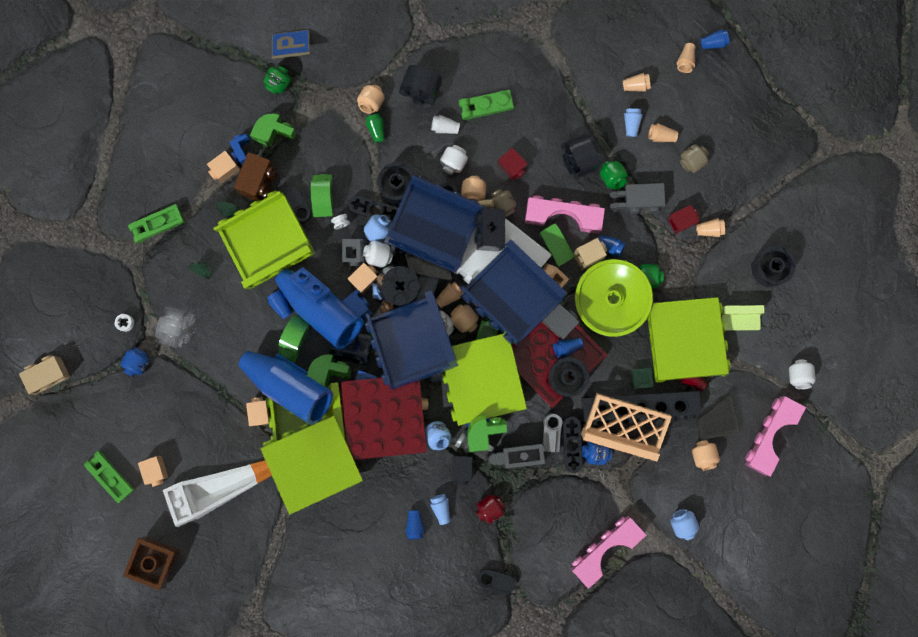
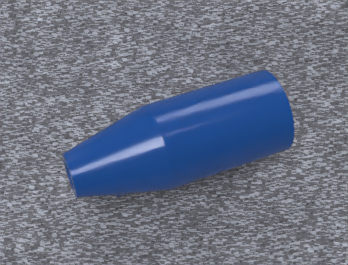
M304 267L297 272L289 268L279 272L275 282L294 311L337 349H342L357 337L363 327L364 320L330 292L331 290Z
M247 351L240 358L239 367L265 396L308 424L313 425L319 422L330 408L333 392L309 377L306 370L279 353L275 355V358Z

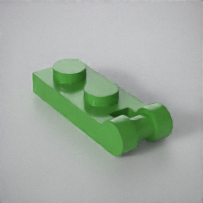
M510 90L474 98H464L458 101L459 106L462 107L463 113L461 115L463 120L514 109ZM473 105H474L475 110H474V111H470L469 106H473Z
M175 204L133 222L128 227L130 232L134 234L133 239L135 243L138 244L185 222L178 205ZM144 226L145 232L141 233L140 228Z
M100 450L94 454L91 460H87L84 463L86 469L118 504L135 490ZM100 462L102 467L97 469L96 465Z

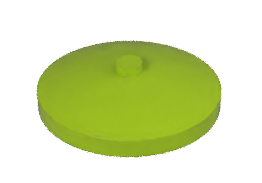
M611 259L593 265L583 274L576 288L575 303L580 318L591 330L605 336H623L637 330L647 320L653 305V291L647 276L637 266L627 261Z

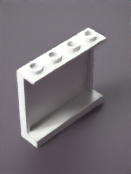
M505 218V244L511 239L542 268L552 254ZM477 226L473 230L463 255L461 266L455 273H460L464 276V280L468 284L504 250L502 249L499 252L477 250V244L474 242Z

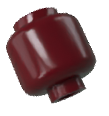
M490 494L477 502L478 510L475 512L481 522L485 520L488 524H491L504 515L503 510L506 508L498 495L495 497Z

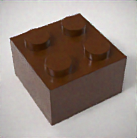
M248 152L234 189L243 197L254 201H262L270 193L268 188L270 183L274 182L276 178V168L270 160Z
M145 536L137 538L123 577L161 590L168 583L180 549Z

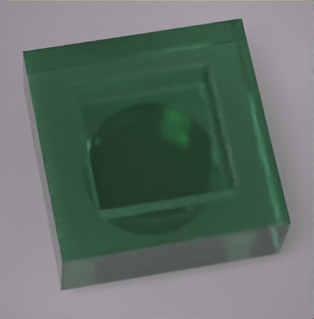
M217 201L216 209L223 216L232 217L234 213L240 210L236 204Z
M191 262L187 268L207 280L212 275V273L207 271L209 267L200 262L197 265Z
M651 368L631 370L633 389L654 387Z

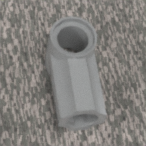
M549 413L543 419V451L559 452L562 419L557 414ZM549 418H557V425L555 427L548 426Z

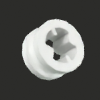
M341 214L331 219V222L335 224V230L350 224V221L346 219L348 217L347 214Z
M120 314L115 319V327L120 331H130L134 327V319L127 314ZM122 319H128L127 323L129 324L127 327H121L120 324H123L121 323Z

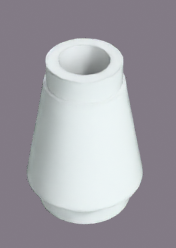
M440 114L439 116L434 115L431 130L435 131V133L458 134L460 123Z

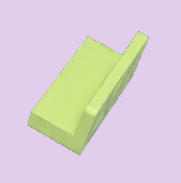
M764 305L724 306L721 321L725 323V331L760 330V315L764 313Z

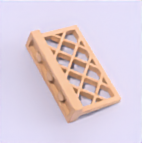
M597 393L581 435L585 441L658 462L659 450L672 416ZM599 401H607L610 408L600 412L598 409ZM621 406L627 407L629 413L618 417L615 409ZM613 411L617 419L606 424L602 416ZM640 411L644 412L647 419L637 423L633 415ZM631 416L635 425L624 429L621 421ZM601 417L604 425L599 428L591 427L592 421ZM658 417L664 418L663 425L655 428L652 420ZM619 422L623 431L617 434L611 433L608 427ZM650 422L654 430L643 435L639 427ZM637 428L641 436L636 439H630L627 433ZM656 433L658 437L656 445L648 444L645 438Z

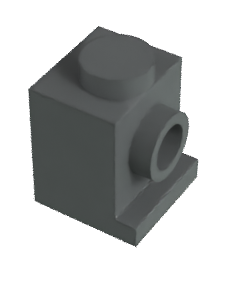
M342 239V262H349V266H361V262H366L363 250L366 243H368V239Z

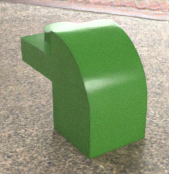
M266 114L257 120L250 136L253 141L271 147L276 134L294 140L297 133L291 124L282 122L280 115Z
M332 174L313 175V181H311V202L314 217L333 216Z
M293 315L287 323L278 344L280 346L278 353L293 363L297 361L301 345L308 336L310 325L304 319Z
M322 355L311 363L307 375L328 388L331 375L350 379L352 371L348 364L337 361L335 363L333 355Z
M485 414L475 417L470 422L467 430L469 452L489 450L488 434L507 432L505 419L497 417L486 421Z

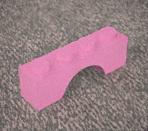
M533 196L528 199L525 217L526 224L544 226L550 217L556 214H566L577 221L581 232L600 234L602 231L605 208H600L598 204L585 206L581 205V202L578 201L564 203L562 202L563 200L552 198L551 201L544 200L542 196Z
M786 396L775 399L772 404L773 411L771 415L765 418L762 432H759L755 437L754 443L756 444L753 450L750 449L745 457V460H747L746 466L765 476L771 477L780 460L775 454L772 445L776 431L784 425H797L806 409L803 405Z
M624 516L615 523L616 527L612 531L607 530L600 537L602 540L598 544L593 543L587 548L586 551L588 553L585 556H579L572 562L573 567L570 569L588 589L603 576L600 563L606 550L616 545L633 548L646 536L629 516L626 518Z

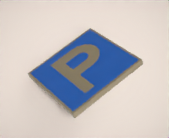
M309 30L272 34V59L310 54Z

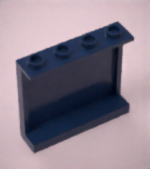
M412 175L384 242L456 273L461 266L463 255L475 228V214L484 206L480 205L476 200H468L462 197L457 192H450L439 184L427 182L421 176Z
M510 239L505 244L506 248L465 288L461 287L463 293L461 296L468 304L472 302L476 306L475 310L482 317L486 316L490 320L489 324L496 331L500 329L504 333L503 338L509 344L514 343L518 346L567 298V292Z
M432 290L425 293L426 298L372 318L369 314H366L368 321L365 322L368 333H372L373 339H370L373 349L377 350L379 355L376 356L379 368L382 367L384 371L381 376L384 384L389 385L391 390L459 366Z

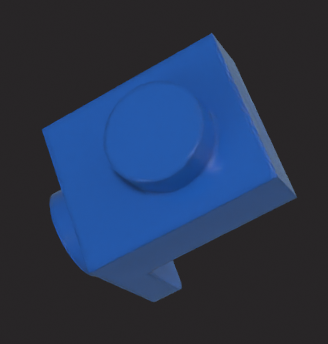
M239 134L233 138V141L229 142L234 150L231 153L236 163L240 161L242 165L246 158L242 146L251 142L247 134Z

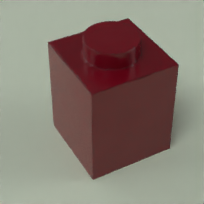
M513 148L498 160V165L512 180L516 177L520 179L527 172L525 169L528 164Z
M691 205L671 214L667 218L675 235L700 222L698 211L692 208Z

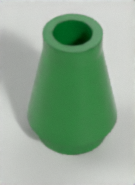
M380 114L366 117L365 124L374 139V143L384 141L383 118H381Z

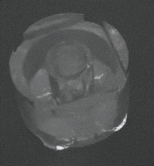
M166 306L163 312H166L165 316H160L155 337L159 339L156 342L181 349L185 344H189L192 334L189 331L190 327L194 325L196 316L189 311Z

